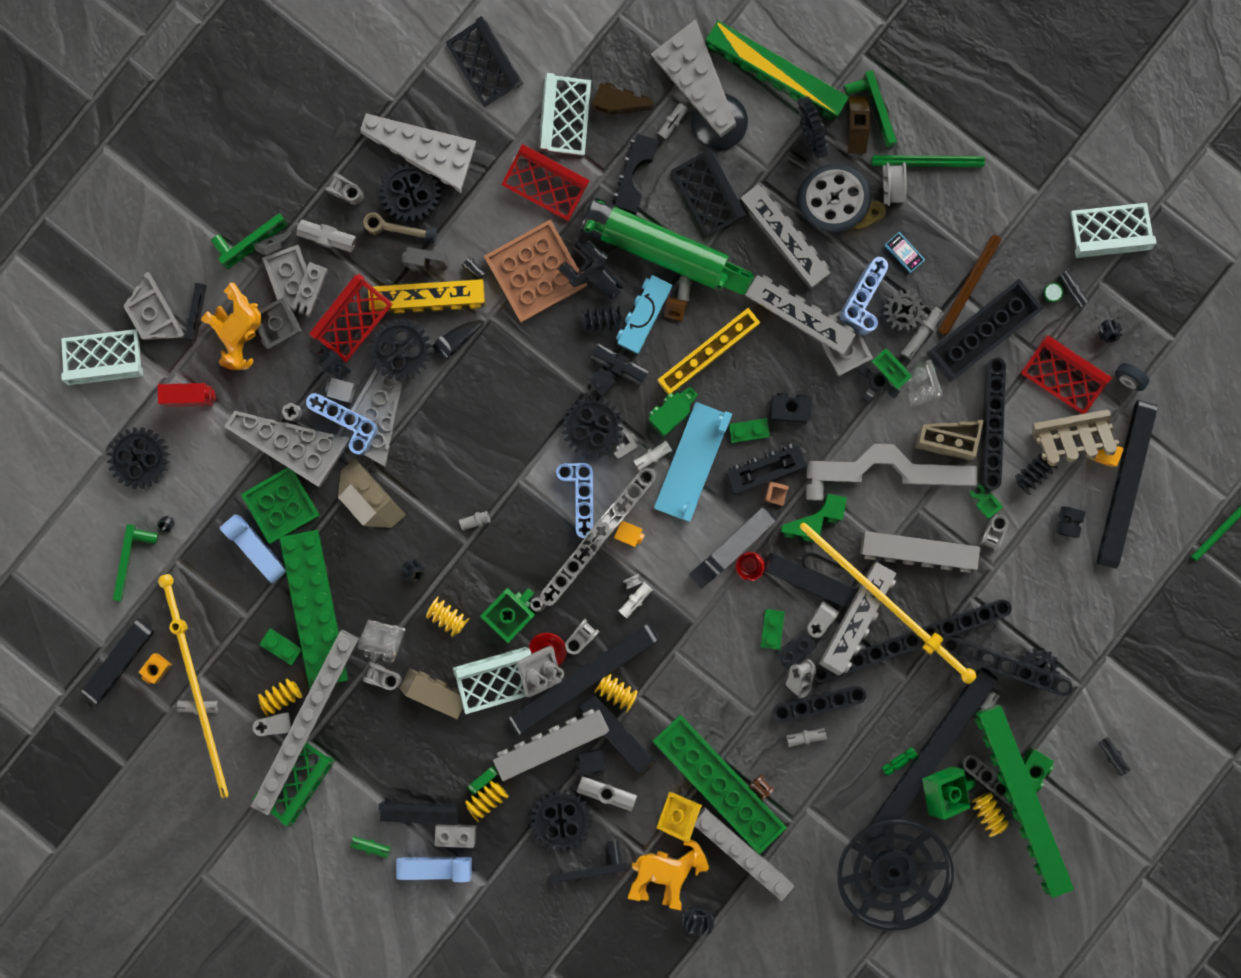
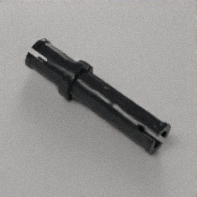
M201 283L194 284L189 318H186L187 328L184 339L188 341H197L198 328L202 323L200 318L207 285Z

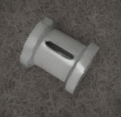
M289 403L283 407L282 414L285 419L296 422L302 417V409L293 403ZM294 409L296 414L291 416L288 412Z

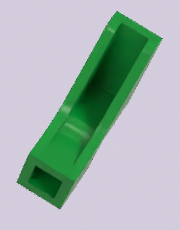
M826 494L824 504L816 514L781 526L780 532L784 533V537L795 539L797 535L802 536L804 541L814 542L800 529V524L806 523L820 536L823 518H826V522L831 523L843 520L847 497Z

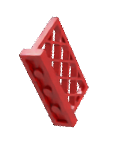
M522 144L501 185L569 221L590 180ZM520 156L528 160L530 168L518 170L517 161ZM530 161L537 166L532 167ZM514 167H516L517 172L512 173ZM537 167L544 168L547 177L536 180L533 169ZM531 170L534 181L523 184L520 173ZM547 171L553 173L554 175L549 176ZM518 174L521 185L512 187L507 184L510 176ZM558 176L562 179L563 186L553 189L549 178ZM548 179L551 190L540 193L537 182ZM564 180L568 181L571 184L565 185ZM535 183L538 194L527 195L524 186ZM575 185L581 188L577 196L569 198L566 187ZM522 187L523 192L516 188ZM564 188L567 199L557 202L553 191ZM552 192L555 203L544 204L541 195ZM539 196L540 201L536 200L533 197ZM575 199L573 205H571L570 200ZM569 202L570 210L567 216L559 211L557 204ZM556 205L557 210L551 208L550 206Z
M359 273L352 278L309 335L314 339L317 338L329 349H333L347 363L392 307L393 303L365 281V278ZM363 286L370 291V298H360V290ZM374 300H381L387 306L383 311H375ZM361 301H371L372 312H362ZM350 302H358L359 313H349L348 305ZM372 314V325L364 326L363 315ZM359 315L360 326L351 327L349 316ZM346 316L347 327L338 328V317ZM352 329H361L362 337L360 340H352ZM348 330L349 341H339L338 331ZM328 331H334L336 342H329L323 336ZM349 343L350 352L347 356L340 351V344Z
M1049 335L1044 336L1040 345L1020 372V374L1081 414L1087 413L1103 388L1112 379L1111 376ZM1043 347L1050 351L1051 359L1040 361L1039 353ZM1064 360L1067 370L1056 372L1054 361ZM1052 361L1053 372L1043 374L1041 363ZM1038 364L1040 375L1031 376L1026 373L1031 365ZM1070 371H1081L1083 380L1072 382ZM1068 372L1069 383L1059 385L1057 374ZM1054 375L1056 386H1046L1043 377ZM1096 381L1100 386L1095 392L1088 393L1086 382ZM1084 383L1085 394L1075 395L1073 384ZM1070 385L1072 396H1061L1059 387ZM1086 396L1087 404L1083 410L1077 406L1075 398Z

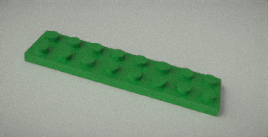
M319 530L279 537L309 688L314 684L339 635ZM346 666L337 683L348 681Z
M681 714L653 740L655 745L758 854L763 852L787 829L781 820Z

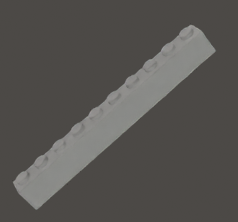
M344 630L340 631L251 805L252 808L266 815H269L360 638Z

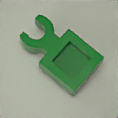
M979 484L977 488L980 490V494H975L973 490L969 494L973 499H978L979 502L975 506L988 520L1000 511L1003 506L992 493L986 495L985 488Z

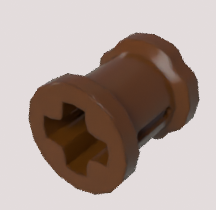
M762 774L756 777L749 785L750 788H754L759 793L762 800L767 798L775 789L766 783Z

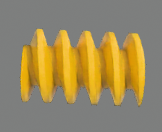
M438 596L429 607L426 618L429 619L433 616L432 622L436 623L439 621L438 626L440 628L446 625L445 632L452 629L451 636L453 637L461 632L469 618L463 621L464 614L457 617V609L450 612L451 605L444 607V600L438 603Z
M609 673L603 677L594 693L601 690V697L608 694L607 701L614 698L613 705L620 702V709L627 706V713L636 700L638 691L635 690L630 693V686L623 689L624 682L622 681L617 685L618 678H614L611 681V674Z
M285 679L286 685L284 686L281 682L278 683L279 689L272 686L273 693L265 690L266 697L258 694L259 704L267 717L269 712L272 714L276 713V708L281 710L283 705L288 706L289 700L295 702L296 697L302 698L301 691L294 681L291 682L289 679Z
M489 781L491 788L484 785V793L478 790V798L472 795V803L467 800L465 801L468 811L478 822V816L481 818L485 817L484 811L486 813L491 812L490 806L492 808L497 807L496 801L498 803L503 802L502 796L504 798L509 797L498 782Z
M991 792L984 793L971 801V803L976 802L973 810L980 809L977 817L984 816L980 821L981 824L988 823L984 829L992 830L988 835L989 837L1002 833L1008 828L1009 821L1004 819L1005 814L999 813L1001 811L1000 806H995L997 801L992 799L993 794Z

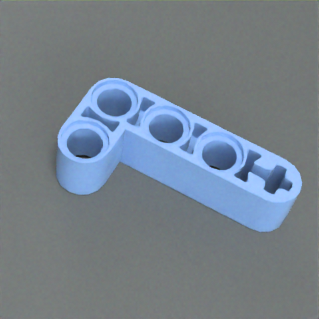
M882 257L873 259L866 266L839 314L840 321L844 325L846 324L853 328L860 335L869 334L878 325L876 317L866 311L865 308L888 269V263ZM865 280L871 283V287L866 285ZM856 295L861 297L862 302L857 300ZM847 311L853 314V318L848 316ZM864 321L869 324V328L864 326Z
M314 393L307 397L306 405L309 409L354 431L349 443V448L353 453L364 455L369 450L378 431L377 425L374 422L319 394ZM313 400H318L320 403L324 404V409L318 405H314ZM332 407L338 408V413L335 416H330L329 410ZM354 415V424L347 425V417ZM366 424L372 425V431L369 434H365L363 431ZM358 441H362L364 444L363 449L360 451H356L354 447Z
M564 463L558 466L556 474L561 481L575 482L576 533L584 539L586 535L579 532V528H583V521L579 522V518L584 520L591 518V522L586 521V526L590 530L593 528V471L591 466L585 463ZM586 467L590 470V474L588 477L583 478L579 475V470ZM562 468L570 469L569 477L563 478L560 476ZM583 486L590 489V494L587 497H582L579 494V489ZM586 505L590 508L589 515H580L579 509L581 506Z
M234 514L220 526L221 531L230 540H234L272 584L286 573L285 566L240 515Z
M408 857L396 859V879L398 880L453 879V882H468L472 878L471 857Z

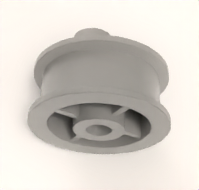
M905 162L902 166H890L889 163L883 165V189L886 192L884 193V204H888V206L891 203L903 202L904 205L907 204Z

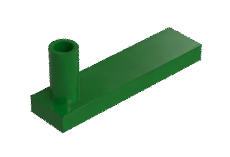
M870 70L865 72L863 79L844 85V91L847 96L865 90L868 91L886 147L889 148L894 146L897 140L874 72Z
M279 213L231 249L221 235L214 236L211 242L221 255L218 260L228 270L255 250V243L276 235L289 224Z
M126 525L113 600L123 601L133 541L156 544L158 533L137 530L136 525Z

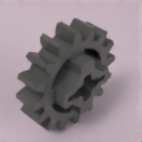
M899 290L898 295L895 292L892 293L893 299H886L889 305L883 306L887 310L883 313V316H888L885 322H892V329L898 326L899 332L903 327L906 332L909 331L910 326L915 329L917 327L916 323L920 324L922 322L919 317L925 316V313L921 312L925 306L919 304L922 298L917 300V293L910 295V290H907L905 294H903L902 290ZM903 299H908L911 302H905ZM894 303V306L896 308L895 312L892 314V305ZM910 307L906 313L897 315L902 308ZM914 308H916L915 318H913L914 316L912 314ZM897 319L904 320L905 323H901Z

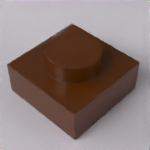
M668 297L664 317L682 321L687 301Z

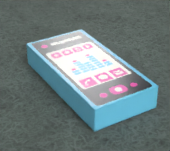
M900 232L884 245L909 273L925 260Z

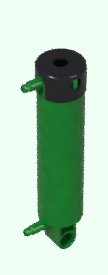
M597 197L591 200L580 226V232L599 241L602 240L712 289L717 287L720 290L725 287L744 295L754 279V275L750 271L727 262L728 255L622 210Z

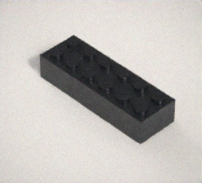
M1018 279L926 354L946 379L952 382L1044 308L1023 282Z

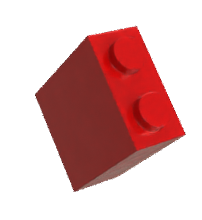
M205 383L157 384L158 404L165 407L213 406V401L216 400L215 390Z

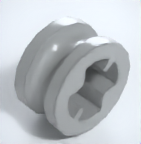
M639 574L623 580L627 584L626 589L642 583L638 579Z

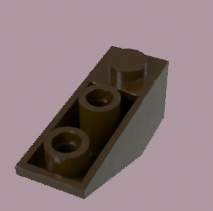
M606 82L599 85L593 101V109L609 115L653 110L654 102L647 96L641 95L639 97L633 95L634 93L630 90L623 89L622 91L617 89L615 85Z

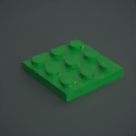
M288 467L241 494L269 544L276 542L280 539L279 537L286 536L321 516L296 472Z

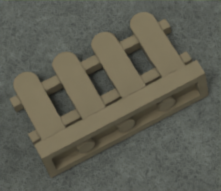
M1109 409L1033 423V440H1036L1037 444H1041L1044 451L1041 457L1043 460H1047L1051 466L1058 465L1060 457L1066 456L1069 462H1076L1080 453H1085L1087 458L1094 459L1097 456L1098 450L1104 449L1107 455H1114L1117 446H1119V441L1114 440L1111 433L1113 426L1109 424L1111 418ZM1097 433L1101 443L1095 444L1092 434ZM1074 437H1079L1081 447H1076L1073 440ZM1060 440L1063 450L1057 451L1054 441Z

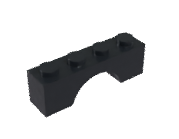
M638 133L635 139H631L629 145L631 154L630 157L626 156L623 167L626 170L624 175L620 174L618 180L620 189L618 193H614L612 200L616 207L637 215L642 194L635 188L632 177L639 166L653 162L659 143L658 139Z

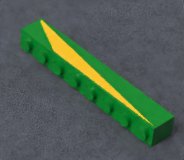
M717 20L706 38L705 45L711 52L722 54L725 60L730 63L735 62L739 64L740 68L745 72L751 71L756 74L759 80L763 82L768 81L773 84L772 86L780 92L783 90L788 93L791 99L798 101L800 98L810 97L817 111L821 112V115L827 120L832 119L835 121L849 98L847 95Z

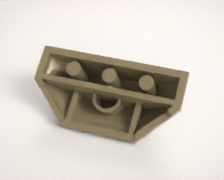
M356 458L341 470L338 498L363 526L392 528L406 516Z

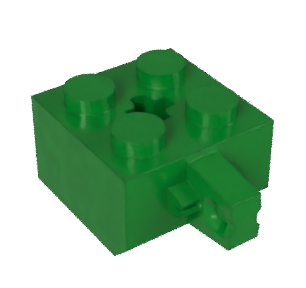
M691 387L680 394L678 392L675 395L670 393L663 400L664 405L662 407L656 406L649 413L648 422L663 438L666 437L688 416L690 405L698 394Z
M507 588L480 617L509 643L536 615L529 608L530 602L528 601L535 593L528 588L523 595L519 592L515 595ZM504 611H512V620L504 619Z
M951 766L922 779L929 816L945 820L970 809L968 790L976 786L975 778L965 777L964 769Z

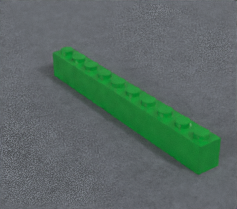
M997 704L976 712L977 718L975 722L979 730H983L985 735L982 737L986 748L989 747L991 750V762L994 766L997 765L999 770L997 777L1001 785H1005L1007 790L1004 792L1008 803L1011 802L1014 809L1011 810L1013 817L1016 821L1019 820L1021 825L1019 832L1022 838L1027 840L1029 846L1026 849L1030 858L1033 857L1036 864L1033 866L1038 876L1041 875L1043 880L1041 887L1045 895L1048 894L1051 898H1055L1075 890L1002 707Z

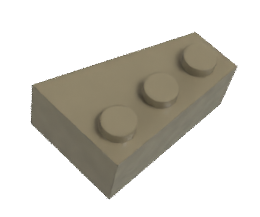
M983 420L949 424H923L918 431L915 448L971 462L977 454Z
M409 668L399 688L404 695L458 719L463 709L459 688L453 687L452 689L446 686L447 683L442 680L436 679L435 681L429 678L430 675Z

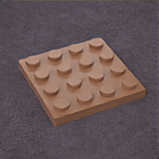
M551 219L484 256L521 323L588 287L587 284L573 287L569 284V280L557 270L561 263L567 261L576 272L579 271Z

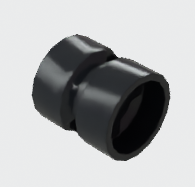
M1061 506L1058 516L1061 520L1056 524L1055 533L1072 538H1080L1082 530L1080 523L1084 522L1086 512Z

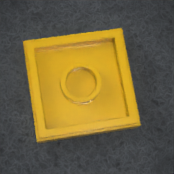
M669 792L657 829L684 842H689L702 805Z

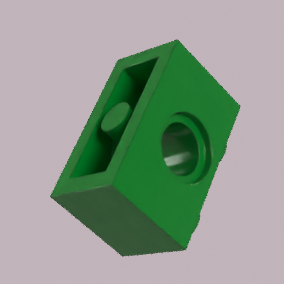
M1030 747L1023 758V762L1035 792H1039L1044 785L1043 780L1045 776L1049 775L1054 768V765H1052L1054 761ZM1033 767H1037V775L1031 777L1030 770Z

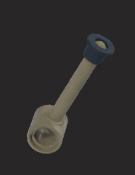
M377 213L367 214L363 221L364 227L372 235H378L383 230L422 237L427 241H432V244H435L436 228L435 230L427 229L426 231L387 223ZM371 220H378L379 225L376 228L369 227Z

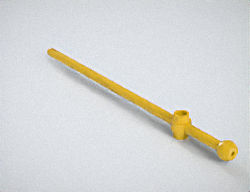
M806 523L800 524V529L924 640L925 644L922 648L931 655L936 651L961 674L963 682L970 684L976 679L974 670L966 669L941 646L944 639L937 633H934L932 636L927 634Z
M170 574L162 575L158 579V584L164 588L173 620L169 628L178 638L221 797L224 799L229 794L184 634L187 630V624L179 616L171 587L174 583L173 577Z

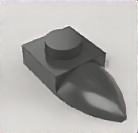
M282 233L255 243V250L264 255H272L276 250L282 248L281 244L292 233Z

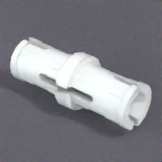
M664 441L656 448L647 450L648 453L634 460V463L639 471H641L651 463L658 462L659 458L672 451L667 441Z
M643 582L618 611L628 619L632 612L638 606L640 607L642 605L641 602L653 591L652 588Z

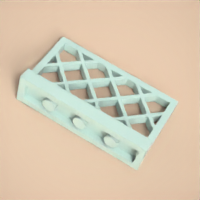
M547 73L544 78L538 152L584 156L591 80L554 76L555 74ZM557 81L565 82L569 87L562 94L556 88ZM578 84L586 85V92L581 96L574 89ZM570 90L578 98L571 104L564 98V95ZM560 98L567 106L561 112L555 107V102ZM578 101L584 106V111L579 115L572 107ZM568 109L576 117L569 123L562 116ZM558 117L566 125L559 131L553 125V121ZM577 119L583 125L579 133H576L570 126ZM567 127L574 135L569 141H566L560 134ZM556 136L564 143L560 148L551 147L552 139ZM575 138L581 143L580 151L573 150L569 145Z
M1147 203L1076 210L1070 213L1076 243V258L1152 250L1156 245V237L1152 233ZM1136 209H1142L1144 216L1139 220L1131 213ZM1121 211L1126 215L1125 219L1122 222L1113 216L1115 212ZM1102 213L1107 217V220L1103 224L1094 218L1096 214ZM1083 215L1089 221L1083 226L1077 222L1076 216ZM1128 217L1137 223L1133 230L1123 224ZM1109 219L1119 225L1114 232L1105 226ZM1090 222L1100 227L1095 234L1086 228ZM1139 225L1146 229L1147 236H1140L1135 232ZM1120 227L1130 233L1127 238H1121L1116 234ZM1104 230L1111 236L1108 240H1102L1097 236L1098 233ZM1083 231L1092 237L1089 242L1081 243L1080 234Z
M137 329L61 338L63 373H61L62 381L67 385L143 376ZM134 335V342L129 347L122 342L127 336ZM108 338L117 340L111 349L104 345ZM90 340H95L98 344L92 351L84 347ZM75 342L79 346L71 354L68 351L67 343ZM120 344L127 348L121 357L114 353ZM102 346L108 352L102 359H99L94 354ZM84 349L89 354L81 362L76 358V355ZM130 352L135 355L134 363H126L124 361V358ZM113 354L118 360L114 365L108 366L105 361ZM93 356L99 362L95 367L89 368L85 364ZM73 359L80 363L75 370H69L68 365Z
M523 647L453 668L465 714L526 697L525 691L521 689L523 685L522 680L518 686L509 681L514 672L520 674L516 670L518 667L516 661L531 655L529 648ZM504 667L511 669L506 680L498 676L501 668ZM487 672L493 675L488 685L479 681L482 674ZM496 677L504 681L500 691L491 688ZM471 678L474 680L470 690L463 688L462 679ZM477 683L486 687L481 697L472 693ZM507 684L516 688L513 695L508 697L502 694ZM489 689L497 693L495 700L491 702L484 699ZM470 695L479 699L476 706L468 708L467 700Z

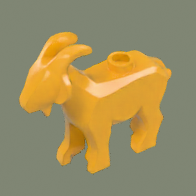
M230 283L224 292L228 294L229 300H233L234 312L228 316L223 307L218 306L214 313L215 316L211 315L210 312H206L200 320L209 324L216 331L228 351L226 353L224 350H221L222 357L219 360V364L231 370H246L253 364V359L250 358L247 362L246 359L243 360V344L256 335L255 331L261 323V314L257 309L258 305L256 303L249 305L247 297L241 294L236 284Z
M694 840L684 842V845L691 846L693 849L678 859L668 857V853L657 851V854L641 855L636 863L632 862L631 864L632 868L638 871V875L632 883L628 899L648 901L649 895L646 891V886L652 881L657 884L666 885L662 904L670 905L669 908L681 911L680 890L691 867L696 868V876L699 872L708 871L709 869L706 856L700 845Z

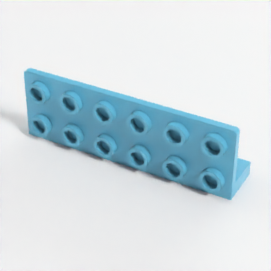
M695 403L654 506L655 509L687 522L691 521L732 413L726 411L723 413L701 403Z

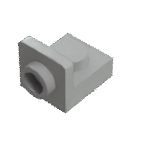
M626 431L624 435L629 444L626 445L624 442L615 448L617 451L614 455L618 461L638 449L636 444L639 442L633 433L629 434Z

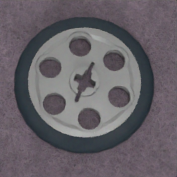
M842 164L825 165L809 174L803 182L799 192L800 209L808 222L818 229L829 232L845 231L856 226L868 213L871 205L870 186L863 175L852 167ZM842 176L845 181L843 184L838 185L834 182V179ZM824 182L827 186L824 190H818L816 184ZM851 188H856L859 194L852 197L848 194V191ZM832 195H833V196L839 195V196H838V201H837L836 199L833 200V201H831V200H832ZM815 199H819L822 202V205L818 208L811 205V202ZM846 206H852L854 212L846 214L843 209ZM829 211H833L836 214V217L832 220L825 217V214Z

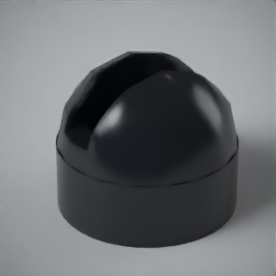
M163 516L157 523L158 528L166 533L171 532L175 525L174 519L169 518V516Z

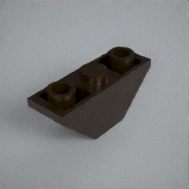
M849 96L847 153L866 154L870 126L868 97Z

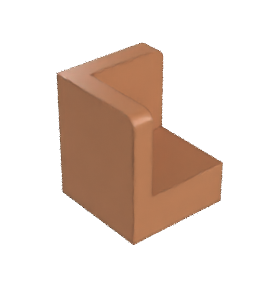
M769 482L764 501L783 506L789 486Z

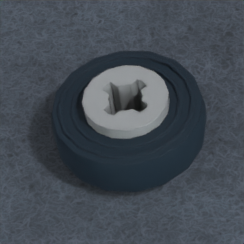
M1121 363L1115 371L1118 380L1135 391H1144L1150 382L1148 376L1142 370L1128 363Z

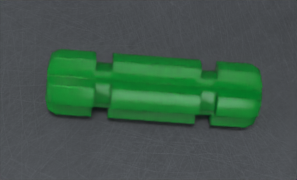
M909 748L905 751V754L902 753L891 760L890 764H885L882 767L884 773L889 776L894 773L895 769H900L910 759L916 758L918 755L914 748Z

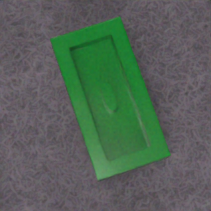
M887 348L871 361L897 390L912 377Z
M767 418L729 424L731 443L770 437Z
M765 609L760 647L780 650L785 611Z
M272 628L268 630L259 644L290 665L295 663L302 652L300 646Z

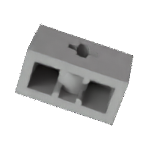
M436 825L435 846L474 848L476 844V825Z

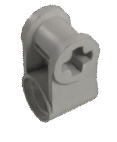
M337 173L333 174V180L329 187L325 188L327 192L353 205H358L363 201V192L356 184ZM356 190L358 192L356 197L349 198L352 191Z
M997 514L989 518L978 545L992 548L997 553L1009 525L1008 519L1004 515ZM1000 518L1002 526L997 529L994 526V521Z
M823 601L807 624L806 633L811 638L821 637L836 619L839 612ZM818 625V630L820 632H816L813 634V629L811 628V626Z
M584 619L565 644L567 652L574 655L581 652L599 633V630L592 628L587 623V620ZM572 640L578 641L580 645L579 649L575 652L568 648V644Z
M807 659L802 664H794L790 667L786 686L799 698L806 697L812 689V682L816 673L814 663Z
M369 662L368 665L370 667L366 677H363L364 682L387 690H394L400 687L402 679L398 673ZM389 676H393L396 679V684L393 687L387 682Z
M289 712L260 718L253 724V732L258 736L288 733L291 728ZM261 722L263 723V725H267V728L264 729V732H262V729H258V726L261 725Z

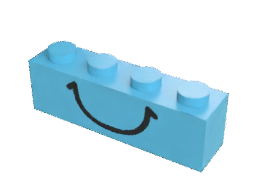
M654 275L650 279L646 278L642 289H644L642 296H637L633 304L636 306L633 313L629 312L625 319V323H627L625 329H620L616 337L619 340L618 346L636 355L639 354L673 285Z

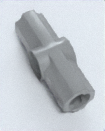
M302 219L298 224L296 233L297 236L315 241V243L321 246L335 247L351 253L357 238L356 236L337 231L334 227L324 224L318 225Z
M582 776L577 792L628 811H632L637 797L635 794L615 788L610 784H604ZM604 789H609L612 791V796L604 798L601 792Z

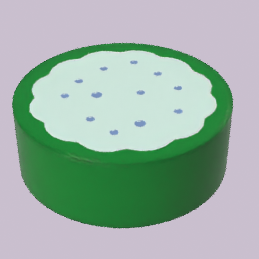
M1050 283L1043 289V297L1047 302H1057L1063 296V289L1057 283Z

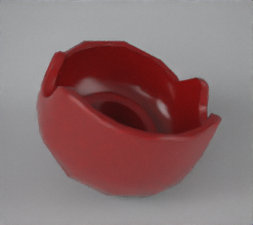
M744 552L737 558L735 564L736 572L743 580L756 581L762 576L765 569L764 560L755 552Z

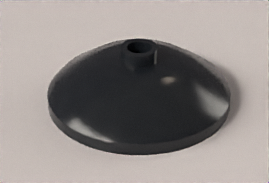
M725 94L736 126L724 136L720 137L696 108H694L692 113L691 126L695 137L701 144L714 150H725L735 146L742 140L747 131V112L743 104L729 94Z

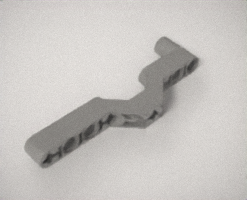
M873 444L855 462L807 461V479H811V483L806 484V500H823L824 482H862V474L873 464L892 465L902 476V484L977 486L976 466L912 464L894 444Z
M642 469L598 520L578 548L541 592L540 600H542L543 604L553 605L564 594L616 527L630 513L652 484L656 482L658 475L654 469ZM645 472H649L652 475L650 482L644 480L643 474ZM631 487L639 489L640 494L638 497L630 495ZM624 495H626L629 500L633 501V504L628 502L625 506L627 510L619 511L620 506L618 504H622L627 500L624 498ZM605 526L606 534L603 533L597 537L600 531L598 527ZM588 547L590 549V555L587 554L582 558V560L577 558L583 554L584 551L582 550V548L585 549ZM572 561L576 562L579 566L576 572L569 568V564ZM559 576H563L566 579L567 583L565 586L558 584L557 579ZM555 588L557 591L552 595L553 599L547 600L548 595L546 593H550Z

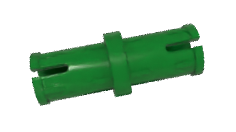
M353 836V842L350 845V848L365 851L368 855L375 854L386 859L389 856L387 852L391 850V846L375 843V840L371 839L368 841Z

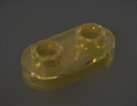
M879 201L871 202L868 213L861 223L852 228L860 230L881 220L886 213L884 204ZM872 210H878V215H874Z

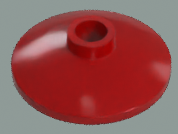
M540 633L533 637L529 644L531 654L551 646L555 653L557 665H560L565 660L567 650L564 641L559 636L552 633Z

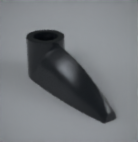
M476 320L462 324L439 337L432 345V348L445 360H448L482 327L484 322Z

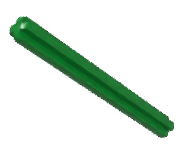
M873 155L871 163L872 166L887 165V163L890 166H902L905 162L906 167H984L985 157Z

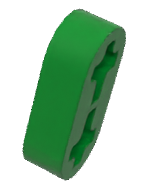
M495 764L467 786L472 795L499 774Z

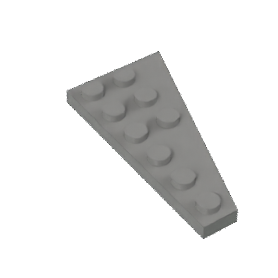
M695 19L652 52L651 56L719 136L722 137L736 126V122Z
M365 114L360 129L361 134L378 144H383L396 155L398 153L406 161L428 174H433L441 179V182L453 186L456 191L462 192L476 147V141Z
M390 344L387 346L384 353H389L391 351L392 346ZM398 346V352L403 354V348ZM393 356L387 358V361H390ZM397 359L395 361V368H401L403 366V359ZM374 369L351 411L371 420L377 425V434L369 450L364 455L386 467L403 377L400 376L399 381H396L395 376H393L390 380L388 379V373L384 376L381 375L383 369L378 371ZM354 415L348 416L346 419L347 425L354 424ZM371 424L364 426L363 431L365 434H369L372 431ZM342 426L337 436L352 438L354 431ZM362 441L356 442L355 450H362L364 444Z
M238 411L233 412L224 426L318 487H321L351 440L348 437H341Z

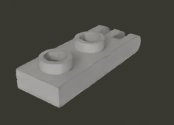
M309 262L291 307L292 311L295 312L298 305H300L298 313L303 314L305 308H307L305 316H311L327 275V268Z

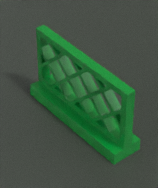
M306 742L303 748L304 753L300 754V756L305 757L306 767L297 768L295 764L292 770L295 783L287 785L285 783L283 787L284 799L276 801V803L285 801V812L283 815L277 812L276 803L270 812L281 820L280 822L285 826H293L335 763V760L327 757L308 742ZM315 753L320 759L316 765L310 766L308 755ZM307 769V779L299 782L297 771ZM296 785L297 794L295 797L288 798L287 787Z

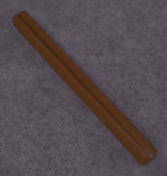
M993 234L939 327L938 332L946 336L950 332L1002 240L998 235Z

